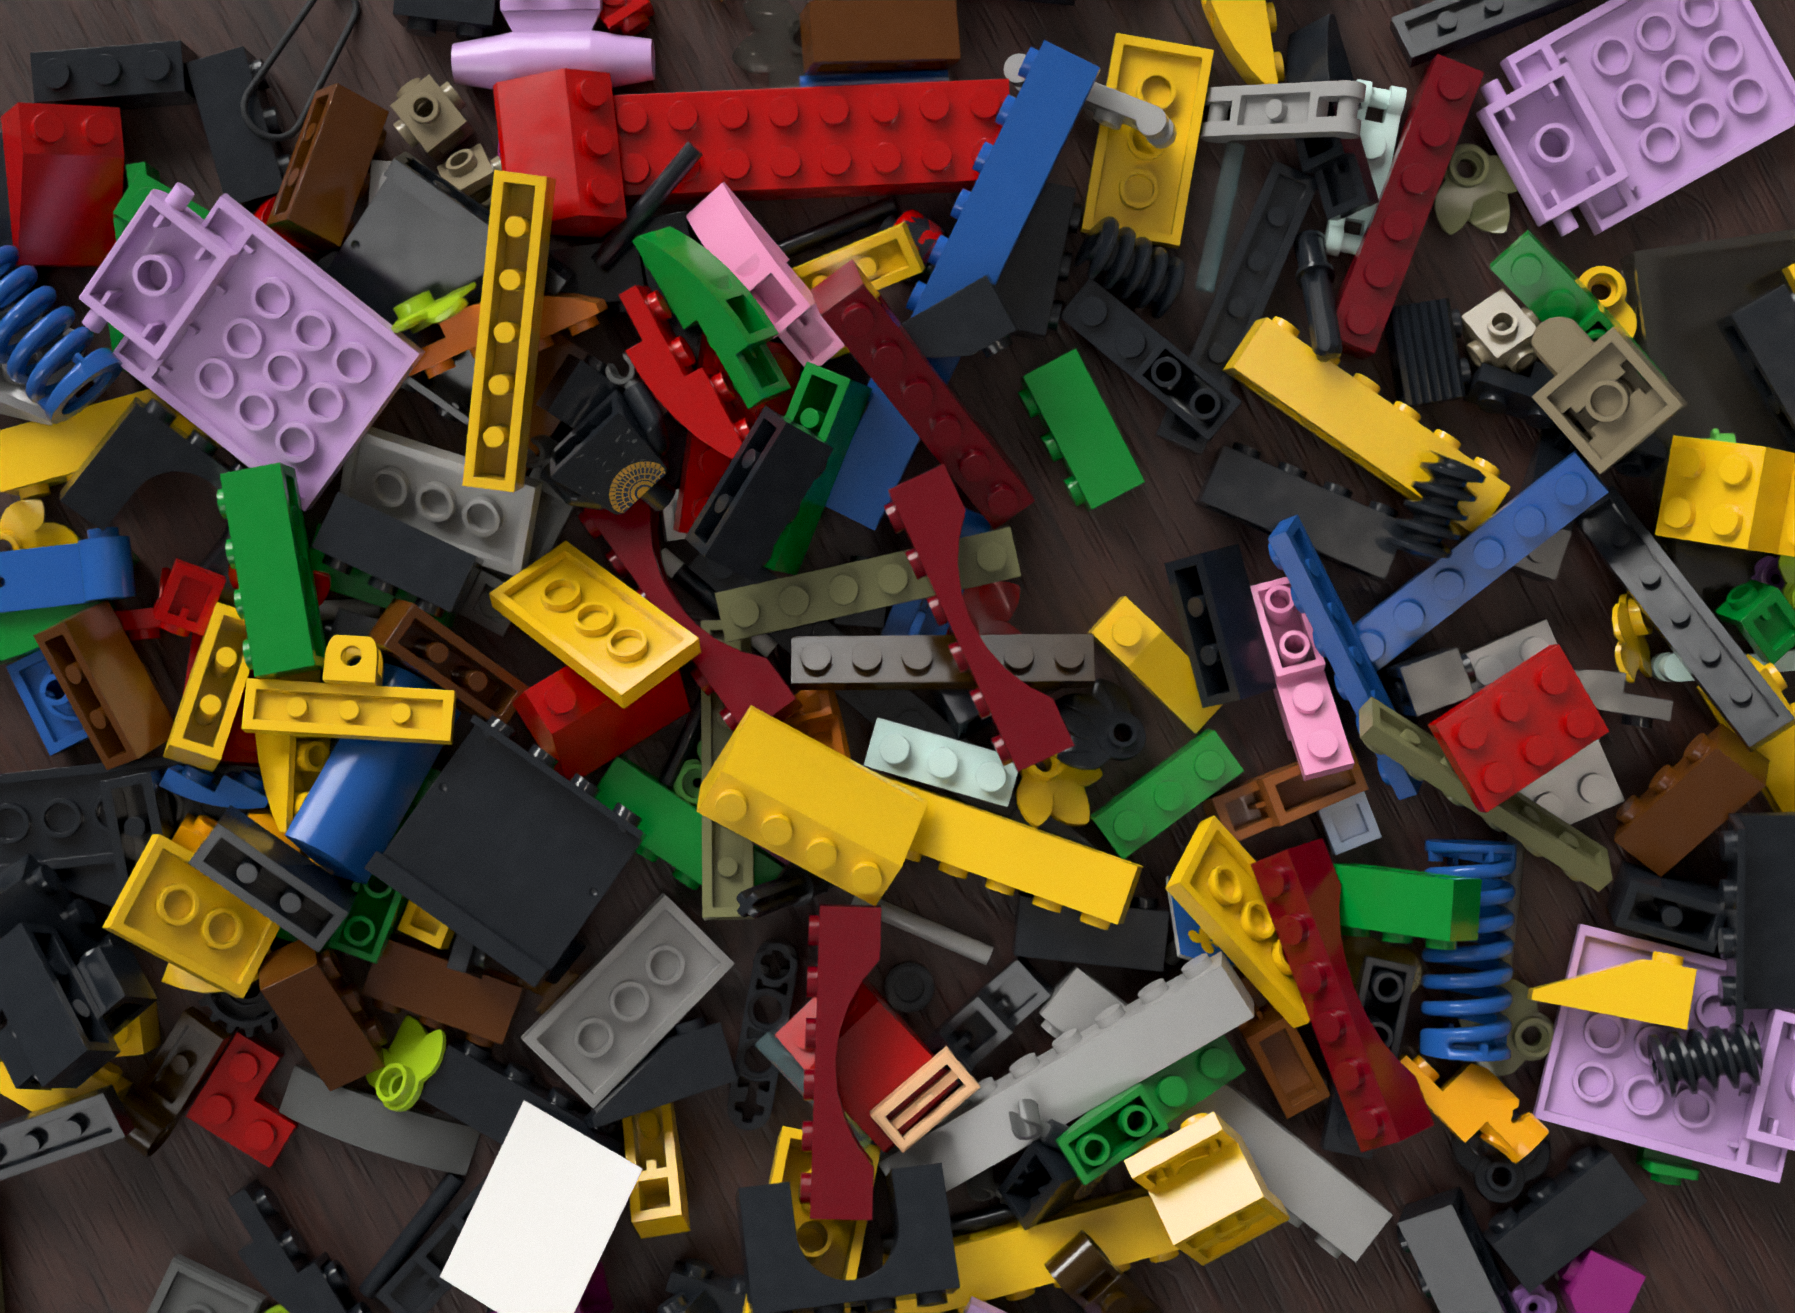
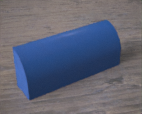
M384 663L382 686L436 689L413 673ZM457 708L455 709L454 725L461 714ZM340 738L285 836L331 875L367 884L372 873L366 870L365 866L376 851L384 853L444 744Z

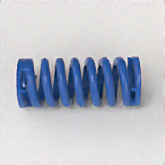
M13 245L0 247V279H2L0 280V312L25 295L38 279L37 270L30 265L21 266L6 275L19 259V251ZM41 286L21 299L0 321V363L7 364V374L13 382L26 384V395L32 402L38 403L41 406L48 420L53 424H58L75 416L102 395L121 373V365L123 363L106 347L98 348L83 358L81 353L93 341L94 332L82 326L71 331L58 341L39 362L27 366L33 354L56 340L75 320V311L69 306H61L36 323L20 342L8 345L13 335L39 319L54 304L57 298L56 290L52 286ZM73 361L75 366L62 380L46 386L52 374ZM94 380V385L78 398L74 395L88 382Z
M1426 839L1425 851L1428 854V861H1443V857H1448L1447 864L1455 866L1429 867L1424 872L1482 879L1479 914L1481 918H1479L1478 940L1471 941L1481 945L1459 946L1457 950H1441L1426 947L1422 950V959L1425 962L1457 965L1482 971L1457 974H1424L1421 977V985L1426 989L1460 992L1483 998L1456 1001L1425 1000L1420 1004V1011L1428 1016L1457 1018L1484 1025L1454 1028L1453 1023L1443 1022V1028H1423L1419 1032V1052L1430 1057L1460 1061H1502L1510 1059L1511 1050L1507 1045V1035L1512 1029V1023L1500 1011L1510 1007L1513 1002V996L1509 990L1499 985L1510 981L1514 970L1509 963L1498 958L1511 954L1514 949V942L1509 936L1498 931L1510 928L1515 922V915L1511 910L1498 904L1511 901L1516 895V889L1511 883L1497 877L1507 876L1515 871L1517 844L1478 839ZM1458 859L1483 864L1458 866Z

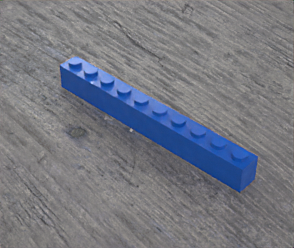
M1046 40L1043 41L1040 50L1030 47L1018 72V76L1024 78L1025 81L1017 98L1008 94L996 117L995 123L1003 127L994 145L985 141L972 169L980 173L971 192L964 188L961 190L952 208L950 216L957 219L949 238L943 235L939 236L928 259V263L934 265L935 268L927 284L921 281L917 282L905 308L913 311L911 318L989 274L996 286L1101 71L1100 67ZM961 356L926 359L945 384L948 385ZM871 378L867 385L872 388L868 398L870 403L862 420L858 423L825 506L875 531L885 514L883 506L891 502L888 489L899 485L921 439Z

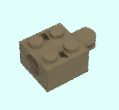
M1566 317L1549 318L1540 323L1534 331L1531 340L1533 351L1555 377L1537 391L1532 398L1599 474L1611 469L1688 404L1620 327H1612L1595 343L1573 319ZM1577 421L1585 428V432H1582L1575 424Z

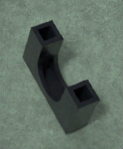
M135 397L60 491V501L104 531L133 493L144 482L154 476L167 472H187L206 479L217 489H222L220 474L247 469L248 467L237 460L230 466L215 455L219 447L205 435L195 429L188 435L174 425L173 422L177 416L157 400L151 398L146 404L138 397ZM227 520L222 536L198 566L226 577V583L218 602L235 608V589H233L229 580L230 564L225 549L226 540L231 539Z
M942 1163L894 1168L889 1171L885 1179L893 1230L891 1251L887 1261L878 1271L856 1280H840L829 1277L815 1269L805 1258L797 1241L790 1182L738 1188L735 1202L749 1313H845V1308L865 1306L866 1313H884L897 1310L896 1301L916 1299L917 1307H929L948 1303L947 1294H953L960 1288Z

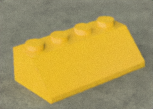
M750 705L700 785L696 812L876 906L902 868L926 810L927 800Z

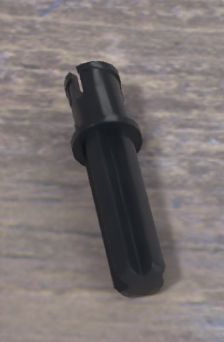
M1306 230L1296 236L1297 240L1293 242L1299 268L1295 274L1296 285L1303 290L1312 350L1319 361L1327 362L1330 358H1339L1343 351L1331 285L1335 279L1334 267L1327 260L1324 234L1317 230Z
M792 867L783 872L779 878L741 891L736 897L740 904L737 912L743 918L751 916L756 919L790 905L796 907L805 906L813 900L814 896L829 892L827 888H832L834 884L801 867Z

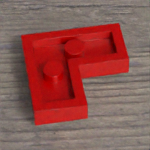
M245 1030L238 1031L185 1117L271 1168L300 1124L279 1113L278 1108L259 1097L284 1054L254 1036L247 1037Z

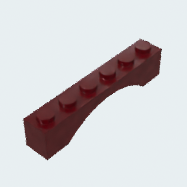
M1439 54L1424 69L1408 110L1389 173L1379 196V203L1375 206L1358 250L1334 299L1343 353L1365 360L1376 351L1484 75L1483 71Z
M853 259L811 289L821 317L942 465L945 464L950 476L994 530L1035 501L1019 469L996 440L983 429L948 388L911 339L883 297Z
M945 464L888 489L892 502L883 506L895 533L897 534L905 530L913 549L906 551L905 555L916 579L919 580L926 576L935 595L927 598V603L938 626L948 623L956 642L949 644L948 648L959 672L962 673L966 670L971 672L977 688L969 692L981 719L983 720L991 716L999 735L991 738V741L1003 767L1013 763L1016 772H1019L1075 746L1053 698L1029 687L1009 672L986 647L971 621L962 595L958 569L959 538L966 510Z
M641 499L634 503L624 514L615 515L606 509L583 508L584 511L577 515L594 539L600 535L604 536L612 548L605 555L620 576L624 578L630 573L640 586L635 592L699 638L701 653L692 659L697 667L690 673L707 696L716 692L726 707L719 714L733 733L750 705L781 722L803 707L767 658L742 652L715 639L696 625L684 611L671 588L663 564L660 543V511H654Z
M1323 838L1286 849L1250 864L1360 1151L1365 1152L1400 1142L1434 1126L1435 1124L1416 1076L1395 1057L1382 1041L1367 1017L1355 991L1346 963L1340 931L1339 903L1341 883Z
M820 904L819 915H809L808 946H818V966H808L807 997H817L816 1018H806L805 1049H815V1069H804L803 1100L814 1101L813 1121H803L802 1152H812L811 1173L801 1172L800 1204H810V1219L872 1220L873 1160L857 1140L844 1113L837 1087L836 1055L839 1033L848 1006L863 979L880 960L881 905Z

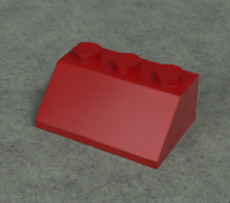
M562 68L501 81L493 85L502 171L546 176L556 179L550 234L601 238L627 219L611 74Z
M568 665L525 690L512 703L539 747L559 761L554 770L569 781L575 773L585 777L690 711L679 669L625 709Z

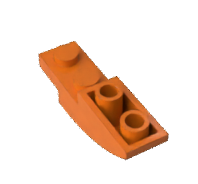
M544 292L538 352L554 345L551 335L567 327L571 335L574 336L600 324L596 314L608 309L605 299L563 292L553 296L549 292ZM481 302L467 306L460 313L439 323L445 338L421 348L425 353L409 376L423 370L428 379L456 367L452 357L467 350L470 351L473 359L475 358Z

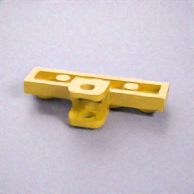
M903 222L791 268L811 291L812 288L853 259L873 286L879 290L921 273L925 266L906 222ZM844 346L830 359L837 358L850 351Z
M335 635L330 639L325 652L323 681L325 683L247 678L241 729L245 733L452 745L457 694L455 690L382 686L384 660L375 641L371 637ZM361 657L358 664L348 666L352 659Z

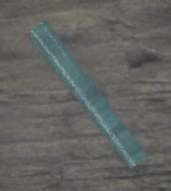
M1226 144L1195 289L1199 291L1214 293L1246 149L1245 146L1240 144Z
M770 1032L766 1033L755 1046L803 1096L804 1069ZM807 1100L813 1106L814 1101ZM844 1111L857 1140L866 1149L873 1140Z

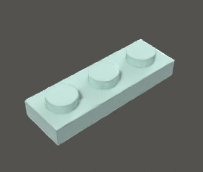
M877 717L863 765L1006 807L1009 805L1018 774L1013 763L1003 767L997 752L880 717Z

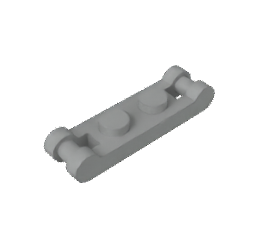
M1020 53L1010 56L1003 68L1005 77L1009 79V82L1018 91H1020L1025 81L1024 78L1018 76L1019 69L1026 56ZM1097 82L1094 83L1083 108L1094 112L1092 118L1095 121L1115 130H1120L1122 124L1135 128L1156 148H1167L1175 141L1177 135L1176 127L1160 107Z
M1339 80L1207 88L1205 105L1209 107L1208 120L1202 123L1200 139L1211 143H1228L1231 140L1317 137L1356 139L1360 136L1361 120L1357 119L1358 105L1364 102L1366 85L1357 81ZM1329 102H1338L1336 116L1327 117ZM1231 109L1230 121H1227L1228 111Z

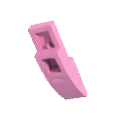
M725 182L721 183L686 215L703 246L726 265L750 291L779 333L777 336L804 368L807 361L821 367L845 346L821 317L811 291L787 264L790 259Z
M1283 577L1250 586L1277 685L1273 692L1287 739L1292 742L1304 781L1353 769L1354 760L1324 671L1326 665L1324 657L1319 654L1315 647L1312 635L1313 628L1306 614L1300 613L1293 603L1291 584L1288 578Z

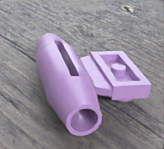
M500 0V11L503 13L512 32L453 43L451 50L452 74L455 84L493 90V85L497 82L568 68L610 73L612 88L655 80L653 39L595 31L594 27L603 10L602 0Z

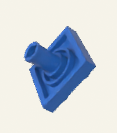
M41 650L6 666L50 756L58 755L89 739Z

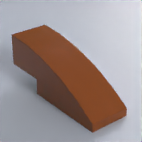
M1348 743L1354 760L1353 769L1304 781L1298 761L1216 792L1201 803L1207 818L1215 815L1239 842L1274 826H1283L1369 788L1352 745Z
M1233 967L1254 1000V1017L1236 1028L1286 1118L1288 1119L1331 1096L1297 1028H1293L1238 967Z

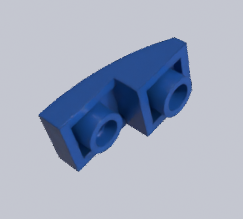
M177 764L168 768L159 784L160 787L177 795L213 806L228 808L232 805L237 809H256L269 806L262 776L247 769H242L240 774L235 771L225 774L219 785L212 782L215 775L210 771L187 764L185 767Z

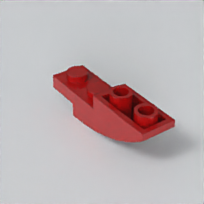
M635 285L619 294L642 339L641 342L625 350L643 381L676 420L713 449L733 459L753 424L747 417L741 419L733 403V400L737 399V394L730 379L722 371L717 373L715 367H701L696 371L693 370L691 365L696 362L693 351L682 336L676 338L667 320L672 317L671 310L658 290L652 292L648 286Z

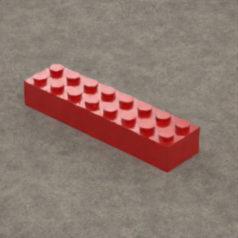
M1009 79L613 95L625 206L635 205L687 141L696 146L703 153V156L662 205L700 203L723 182L740 201L961 192L963 188L971 192L980 174L972 169L985 141L994 145L1003 127L995 123V120L1008 94L1010 95Z

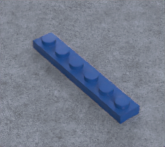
M1576 450L1452 546L1450 549L1453 554L1450 558H1437L1435 560L1436 563L1429 564L1353 624L1376 672L1608 493V488Z
M1298 514L1280 521L1268 538L1270 557L1279 570H1284L1291 584L1293 603L1300 613L1306 614L1313 628L1312 635L1315 647L1322 657L1328 658L1335 672L1334 680L1338 693L1344 700H1349L1356 714V726L1359 732V709L1371 696L1395 711ZM1376 754L1378 757L1377 766L1379 774L1386 785H1392L1399 800L1418 794L1423 781L1416 780L1410 776L1401 764L1387 755Z

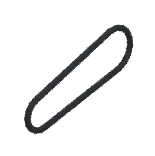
M308 0L244 91L240 103L241 117L247 128L257 137L269 142H283L293 138L302 129L315 92L323 88L357 22L360 13L358 0H350L353 9L352 14L296 124L285 133L269 134L260 130L252 122L248 112V103L255 89L317 0Z

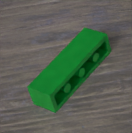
M808 361L785 417L812 431L834 449L827 459L824 472L812 483L800 503L797 516L792 522L787 524L773 547L771 558L764 565L774 571L793 575L798 574L872 391V388Z
M278 462L220 474L222 489L217 491V503L222 517L228 520L231 539L226 540L225 549L231 568L236 569L239 589H236L234 592V603L238 616L242 620L245 619L248 639L243 641V655L247 667L253 670L254 677L274 679L324 669L326 644L295 468Z
M623 754L617 756L597 785V788L601 791L595 799L611 810L619 802L643 820L638 829L647 836L636 852L654 863L659 857L675 867L672 875L686 886L697 890L702 885V815L696 812L697 806H692L682 797L677 796L674 788L659 781V778ZM754 844V886L776 879L785 864Z

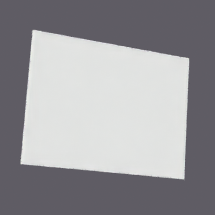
M524 1100L440 1277L497 1313H574L641 1174L642 1168Z

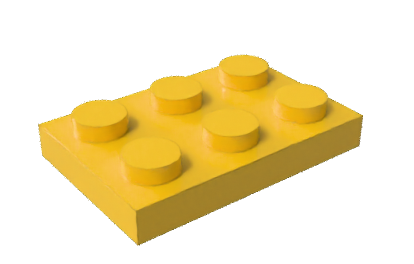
M160 834L152 835L102 928L235 998H244L280 926L191 866L188 862L194 855L193 852Z

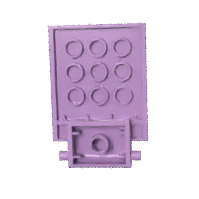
M1609 0L1502 60L1499 64L1514 91L1506 95L1498 78L1480 88V91L1488 106L1476 113L1537 226L1540 227L1552 220L1562 237L1579 228L1577 221L1570 211L1578 206L1595 236L1795 125V81L1750 0Z
M177 182L169 194L158 189H152L79 296V300L91 308L82 320V323L89 330L100 333L106 323L109 322L125 336L113 352L123 363L121 367L246 466L252 468L281 462L295 468L302 510L307 511L317 502L419 362L425 351L404 334L394 333L389 322L227 193L220 196L204 220L187 207L195 195L187 186Z
M1578 924L1565 979L1636 959L1652 960L1653 951L1683 956V967L1697 969L1687 1030L1559 1005L1553 1028L1554 1034L1549 1053L1546 1056L1533 1115L1540 1120L1780 1183L1787 1150L1795 1151V1009H1744L1743 1024L1741 1026L1748 1034V1027L1752 1021L1760 1041L1763 1059L1760 1086H1754L1748 1074L1741 1073L1740 1087L1733 1089L1728 1078L1724 1075L1720 1076L1719 1090L1713 1092L1706 1079L1702 1078L1699 1081L1698 1094L1692 1095L1686 1083L1679 1081L1677 1097H1671L1664 1084H1658V1087H1656L1649 1063L1647 1037L1650 1034H1656L1665 1047L1668 1032L1677 1031L1685 1043L1689 1029H1698L1706 1040L1709 1027L1719 1026L1727 1038L1728 1027L1734 1021L1727 1007H1721L1720 1000L1718 999V977L1726 976V960Z

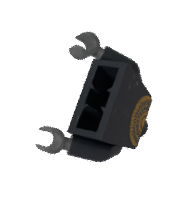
M625 353L623 357L629 365V374L625 378L619 375L613 363H608L605 371L607 378L611 382L623 384L626 389L623 394L615 389L557 446L547 435L540 434L532 437L531 442L540 450V458L531 449H528L526 467L532 469L540 467L542 469V478L570 506L595 510L606 509L615 515L624 514L634 503L641 499L654 511L659 512L670 504L676 492V489L662 478L669 470L667 451L671 442L659 405L646 383L638 381L640 375L627 353Z
M1021 1099L1018 1101L1019 1114L1013 1111L1009 1112L1011 1130L1019 1140H1029L1037 1136L1041 1138L1032 1141L1002 1183L994 1181V1168L992 1166L966 1181L967 1192L971 1199L986 1201L994 1196L999 1197V1202L1009 1206L1025 1231L1087 1197L1109 1171L1107 1170L1087 1185H1082L1055 1141L1069 1126L1050 1119L1048 1122L1042 1121L1038 1104L1032 1099Z

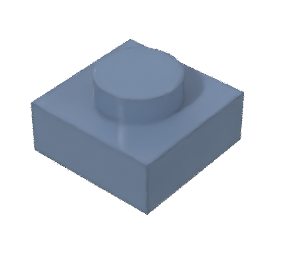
M1364 791L1316 811L1334 855L1341 854L1382 837Z

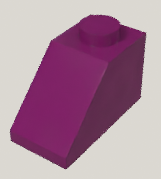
M1589 1246L1558 1270L1560 1279L1557 1285L1567 1313H1629L1646 1276L1633 1265L1598 1248Z

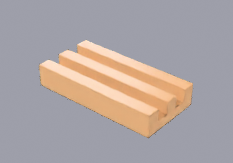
M946 1046L869 1112L874 1121L900 1151L904 1153L981 1087ZM946 1064L951 1068L890 1121L887 1119L886 1115ZM959 1078L963 1082V1085L903 1136L900 1134L898 1129L956 1079Z

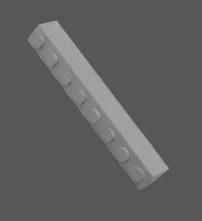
M1222 951L1212 957H1209L1207 953L1201 954L1187 962L1181 968L1183 973L1166 983L1161 978L1145 986L1138 993L1139 999L1122 1008L1120 1003L1106 1008L1094 1019L1096 1023L1082 1032L1074 1028L1063 1033L1053 1041V1048L1038 1057L1035 1053L1023 1056L1010 1066L1009 1074L997 1081H994L992 1077H988L978 1082L981 1088L907 1151L902 1153L896 1145L887 1153L882 1151L878 1165L885 1176H887L889 1171L894 1168L942 1163L947 1192L1025 1148L1032 1141L1041 1138L1037 1136L1029 1140H1019L1014 1136L1011 1130L1009 1112L1013 1111L1019 1114V1100L1032 1099L1036 1101L1042 1121L1048 1122L1050 1119H1053L1062 1124H1067L1254 1017V1000Z
M1073 962L1054 986L1052 995L1038 1007L1040 1015L1045 1018L1041 1024L1042 1028L1054 1038H1058L1071 1029L1077 1028L1079 1032H1082L1096 1023L1094 1020L1096 1016L1114 1004L1120 1003L1122 1008L1128 1004ZM1229 1083L1167 1124L1171 1130L1177 1132L1181 1130L1180 1126L1186 1119L1200 1113L1210 1114L1215 1112L1243 1137L1268 1190L1282 1201L1290 1217L1288 1221L1297 1228L1303 1222L1318 1232L1314 1238L1315 1242L1337 1259L1344 1253L1357 1262L1393 1216L1380 1201Z

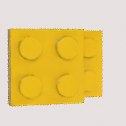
M1673 435L1655 535L1795 557V453L1764 446Z
M1215 1112L1210 1114L1200 1113L1186 1119L1180 1126L1181 1130L1164 1139L1160 1137L1154 1138L1136 1150L1135 1155L1124 1160L1132 1179L1148 1190L1173 1245L1203 1266L1290 1219L1282 1201L1268 1190L1243 1137Z

